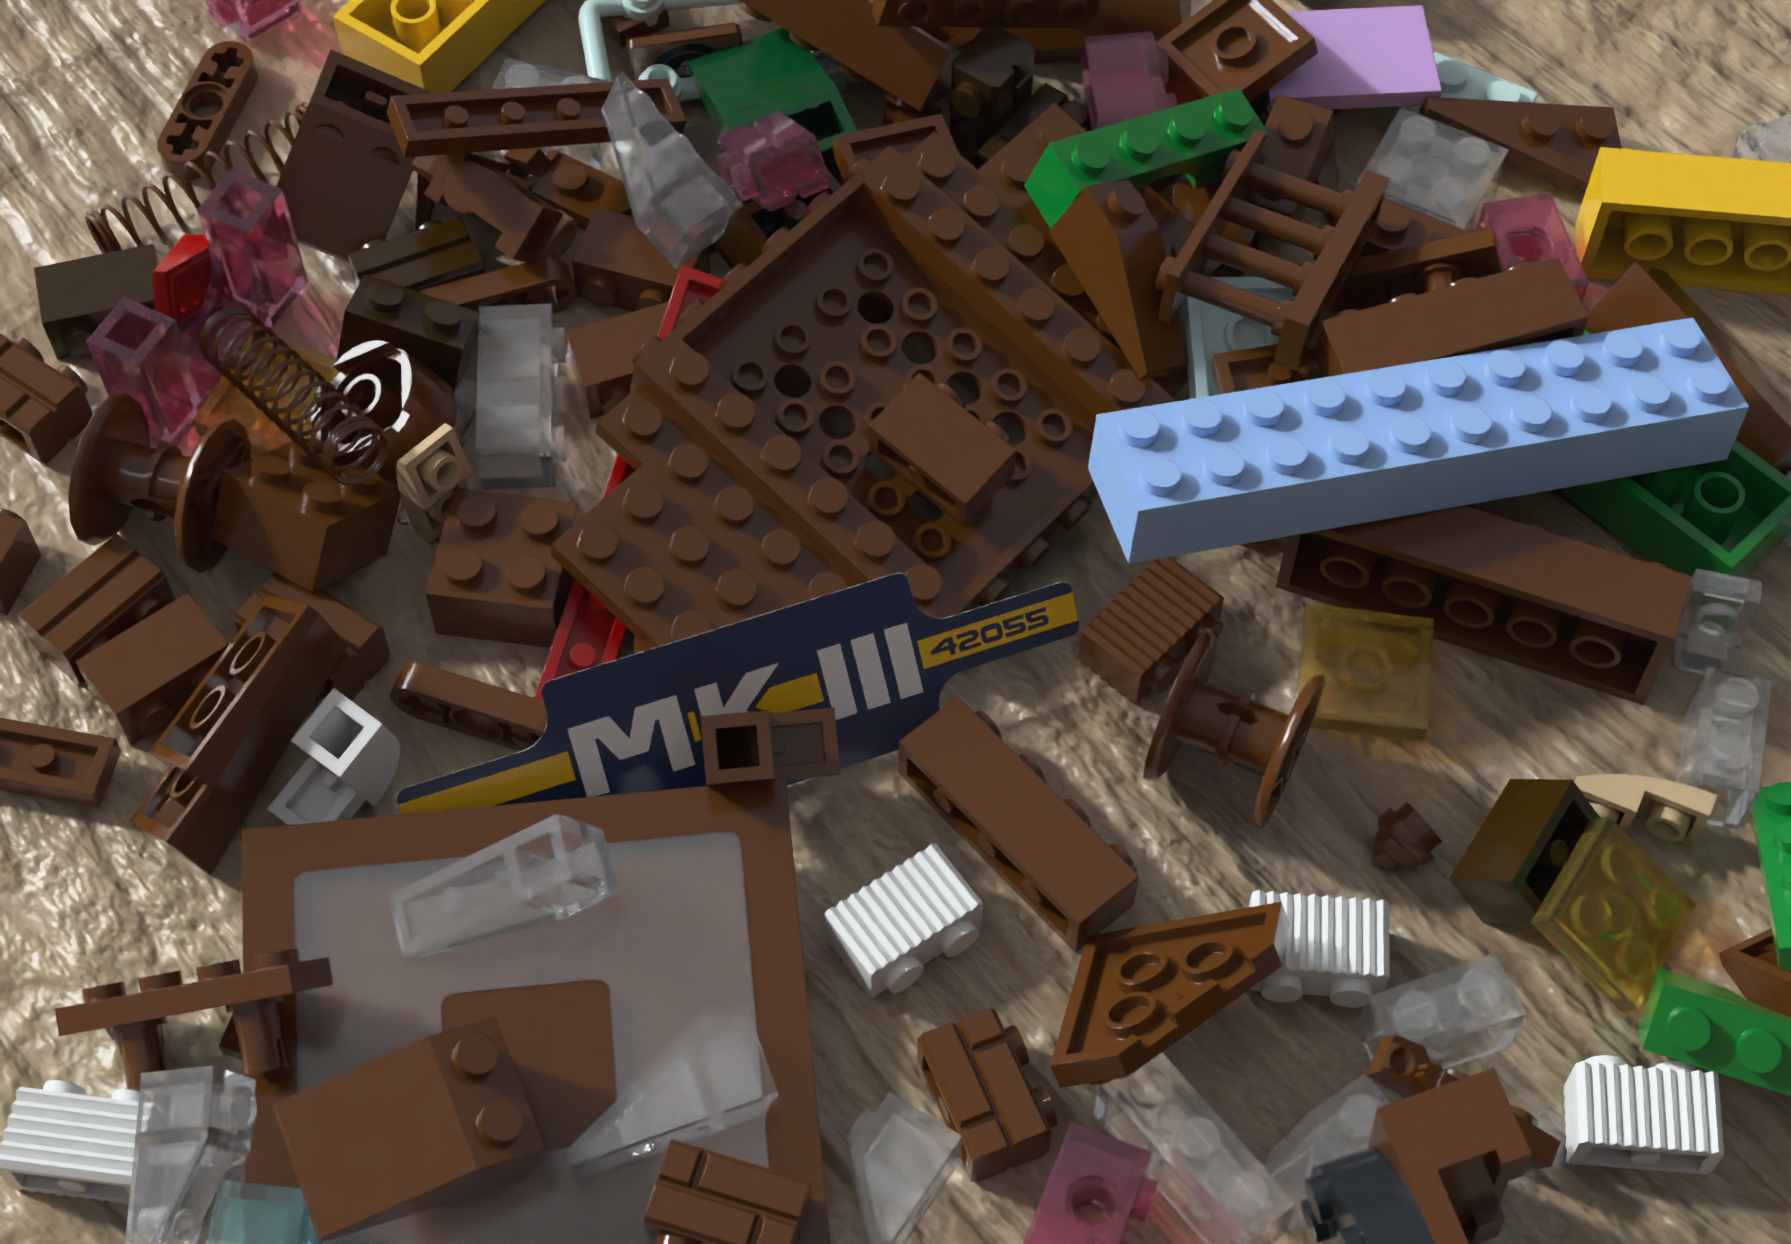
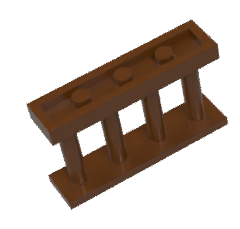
M1255 129L1242 151L1235 148L1231 151L1223 169L1222 184L1177 257L1168 255L1163 261L1155 283V290L1163 293L1157 319L1169 323L1185 295L1272 327L1271 334L1280 337L1273 362L1297 371L1320 329L1321 321L1327 317L1378 223L1390 177L1367 170L1356 191L1346 189L1343 194L1259 164L1266 133ZM1250 187H1254L1334 217L1333 223L1337 225L1333 227L1326 224L1323 229L1243 201ZM1229 222L1311 251L1314 253L1313 259L1316 262L1313 264L1305 261L1301 266L1227 239L1221 235ZM1210 258L1293 289L1292 296L1296 298L1294 301L1284 298L1281 303L1205 276L1199 272L1206 260Z

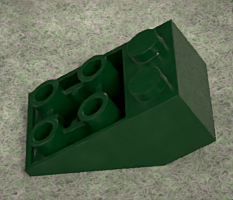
M784 27L687 61V68L721 142H727L730 148L735 172L740 183L745 184L751 202L821 162L834 178L841 176L831 152L834 137L857 131L835 84L811 51L793 42L789 37L790 31Z

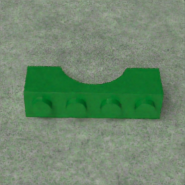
M1240 88L1051 142L1048 144L1024 187L1051 229L1086 186L1130 179L1135 189L1139 190L1154 181L1177 174H1185L1195 190L1221 182L1223 169L1231 151L1234 148L1242 151L1255 129L1266 133L1265 140L1269 133Z
M1657 968L1637 1031L1643 1050L1791 1096V1017L1752 1003L1725 987L1664 968Z

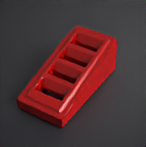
M184 234L152 272L155 321L158 329H173L222 299L231 290L229 240L225 236Z

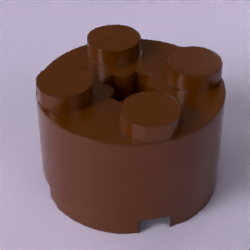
M374 340L362 343L343 354L332 366L339 371L331 382L338 392L346 395L352 405L358 406L364 413V416L371 418L388 435L390 444L388 457L381 470L377 472L380 479L390 484H398L396 467L397 461L444 423L454 429L457 405L452 387L406 351L394 347L389 342ZM321 386L316 391L314 399L321 396ZM334 398L325 399L319 410L311 416L312 429L321 416L333 408ZM338 410L331 422L317 432L316 437L320 442L327 440L330 432L346 419L347 410ZM364 429L357 444L339 457L350 463L362 457L370 447L373 438L372 430ZM358 430L348 434L339 443L335 452L341 451L351 444ZM379 435L375 448L368 458L359 464L360 466L369 468L374 464L381 446Z

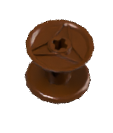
M125 392L109 396L93 413L81 436L72 464L68 502L70 523L78 540L93 546L109 540L125 525L134 508L146 511L144 517L148 520L159 522L167 516L174 518L175 543L185 566L199 573L213 568L229 548L210 537L223 471L251 459V443L245 426L235 419H228L214 424L198 441L193 453L188 457L182 455L181 449L172 444L164 443L157 448L150 447L149 423L141 403Z
M1207 628L1199 635L1191 648L1164 705L1146 757L1143 778L1148 782L1158 780L1167 771L1182 743L1205 753L1215 755L1213 763L1222 767L1230 761L1241 768L1263 776L1252 813L1254 823L1262 830L1275 810L1301 753L1322 696L1325 676L1316 675L1305 684L1289 715L1254 701L1255 692L1245 688L1242 694L1239 695L1208 682L1214 663L1217 643L1215 635Z

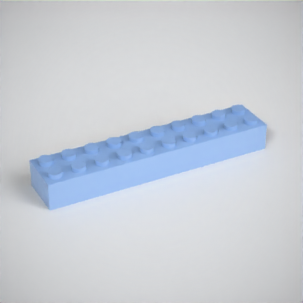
M1686 318L1097 414L1088 470L1128 564L1726 460L1747 414L1749 405L1694 318Z

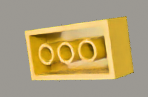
M350 0L333 16L343 55L432 93L451 92L546 0Z
M1600 147L1575 222L1576 277L1618 281L1630 266L1637 261L1666 271L1682 287L1791 296V163Z

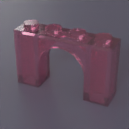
M233 168L197 209L211 254V276L202 306L187 330L181 335L176 320L123 297L86 341L108 397L125 392L141 403L149 423L150 443L156 446L164 443L178 446L229 382L226 377L222 376L201 355L199 348L200 332L207 320L222 309L241 306L254 313L263 322L265 327L271 329L309 282L283 190ZM230 315L220 320L213 327L207 343L211 357L213 342L218 332L227 322L244 315ZM239 321L224 332L218 344L217 355L219 361H224V356L230 342L240 332L253 327L251 321ZM254 332L243 336L234 345L230 354V360L239 357L249 347L253 340ZM236 369L231 370V373L235 375Z

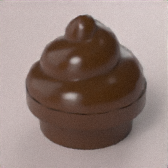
M1406 802L1395 812L1388 808L1379 817V831L1376 832L1374 837L1376 851L1373 853L1372 863L1374 866L1386 869H1394L1399 865L1409 869L1417 868L1420 865L1424 866L1434 859L1430 852L1439 846L1442 840L1420 814Z

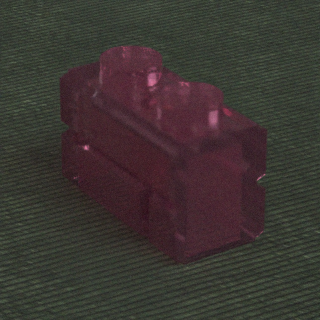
M780 111L754 120L753 128L745 124L722 133L720 143L724 153L716 156L717 164L729 189L736 187L743 201L752 198L760 206L771 212L795 202V195L797 194L805 198L828 188L830 178L815 135Z

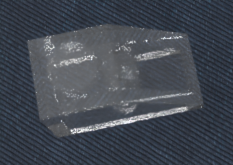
M1366 1073L1311 1110L1246 1175V1183L1289 1236L1306 1225L1300 1201L1308 1198L1304 1180L1310 1178L1312 1168L1368 1148L1377 1108L1391 1103Z
M889 1092L877 1111L868 1107L862 1112L847 1139V1144L851 1146V1175L866 1244H906L961 1159L962 1135Z

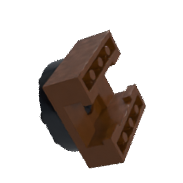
M1494 1068L1377 1108L1368 1148L1314 1166L1311 1170L1310 1178L1304 1180L1308 1198L1300 1201L1304 1220L1316 1244L1320 1242L1322 1244H1479L1496 1238L1505 1220L1499 1203L1508 1181L1523 1176L1532 1153Z

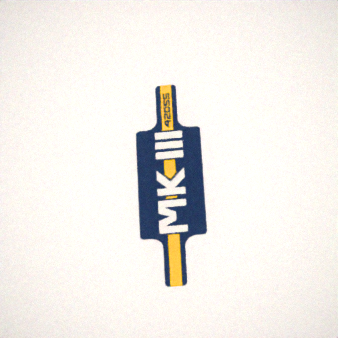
M895 573L547 681L541 689V695L547 712V725L542 737L536 744L526 750L403 788L397 795L400 813L402 815L706 786L701 716L765 710H769V713L835 707L840 769L897 751L899 741L940 710L939 697L945 683L956 673L1073 636L1079 629V619L1072 588L1066 582H1058L950 617L934 618L924 614L914 603L907 577L904 574ZM810 778L786 780V784L788 786Z

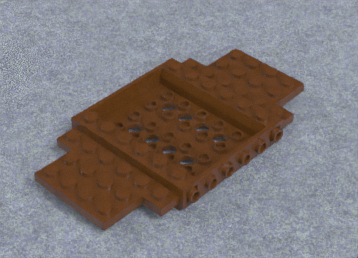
M1053 103L978 170L935 132L931 133L905 157L889 145L873 160L868 156L860 159L847 173L843 182L844 185L832 195L827 191L819 194L805 210L802 221L791 230L786 226L777 230L763 246L760 257L749 266L744 262L736 265L722 280L718 293L706 303L702 299L693 302L679 317L676 329L663 340L658 336L651 338L636 353L632 361L635 367L630 394L597 422L595 432L636 471L552 543L550 555L650 649L895 573H901L907 577L914 603L920 611L934 618H946L975 609L978 605L982 607L998 602L1012 584L1007 577L1019 565L1026 571L1033 568L1053 544L1047 538L1060 526L1069 532L1091 509L1093 504L1088 498L1097 491V488L1088 470L1096 415L1176 402L1173 397L1189 382L1187 365L1179 371L1140 380L1048 232L1050 230L1048 224L1024 187L1049 143L1087 131L1057 104ZM1146 185L1137 191L1144 198L1147 208L1160 227L1166 257L1170 255L1176 258L1195 226L1149 185ZM1208 258L1199 273L1208 277H1214L1225 264ZM869 297L879 298L890 307L891 318L880 324L868 322L860 315L858 303ZM912 337L924 338L933 345L936 357L926 364L914 363L904 355L902 343ZM786 370L797 371L808 380L809 391L801 397L792 398L785 396L777 389L774 381L775 377ZM918 373L922 374L934 385L938 382L947 385L956 377L972 380L979 388L980 398L972 404H965V410L982 423L985 421L994 422L1003 417L1012 418L1021 424L1025 432V439L1013 446L1016 450L1014 475L965 528L945 512L941 519L934 522L918 519L911 511L910 500L915 495L920 494V491L899 474L890 480H879L872 477L865 468L864 460L872 453L869 451L868 425ZM829 411L843 412L852 420L854 432L846 438H832L823 432L819 419Z

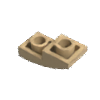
M446 423L397 461L396 467L400 495L413 530L429 543L442 534L454 488L469 489L465 478L472 473L453 427Z
M1592 774L1577 776L1574 781L1605 823V827L1599 837H1609L1621 843L1633 822L1647 828L1650 833L1660 839L1681 841L1694 846L1711 815L1717 798V794L1694 786L1642 775Z

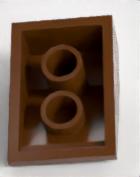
M496 1017L426 1036L276 1102L273 1107L319 1243L526 1180L545 1150Z

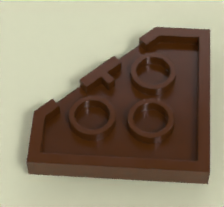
M1282 902L1088 935L1050 1064L1059 1087L1088 1083L1100 1085L1114 1079L1127 1078L1279 969L1283 964L1290 922Z

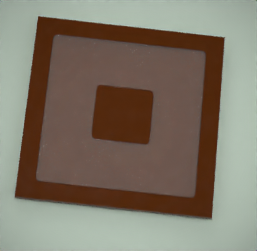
M786 779L241 829L243 973L257 970L255 956L298 948L300 962L329 957L333 985L282 995L283 1002L278 1003L285 1057L288 1059L289 1066L244 1075L246 1244H655L657 1238L647 1236L643 1221L671 1139L811 1181L812 1195L797 1244H831ZM496 1017L545 1146L543 1154L526 1180L319 1243L273 1109L275 1103L426 1036Z

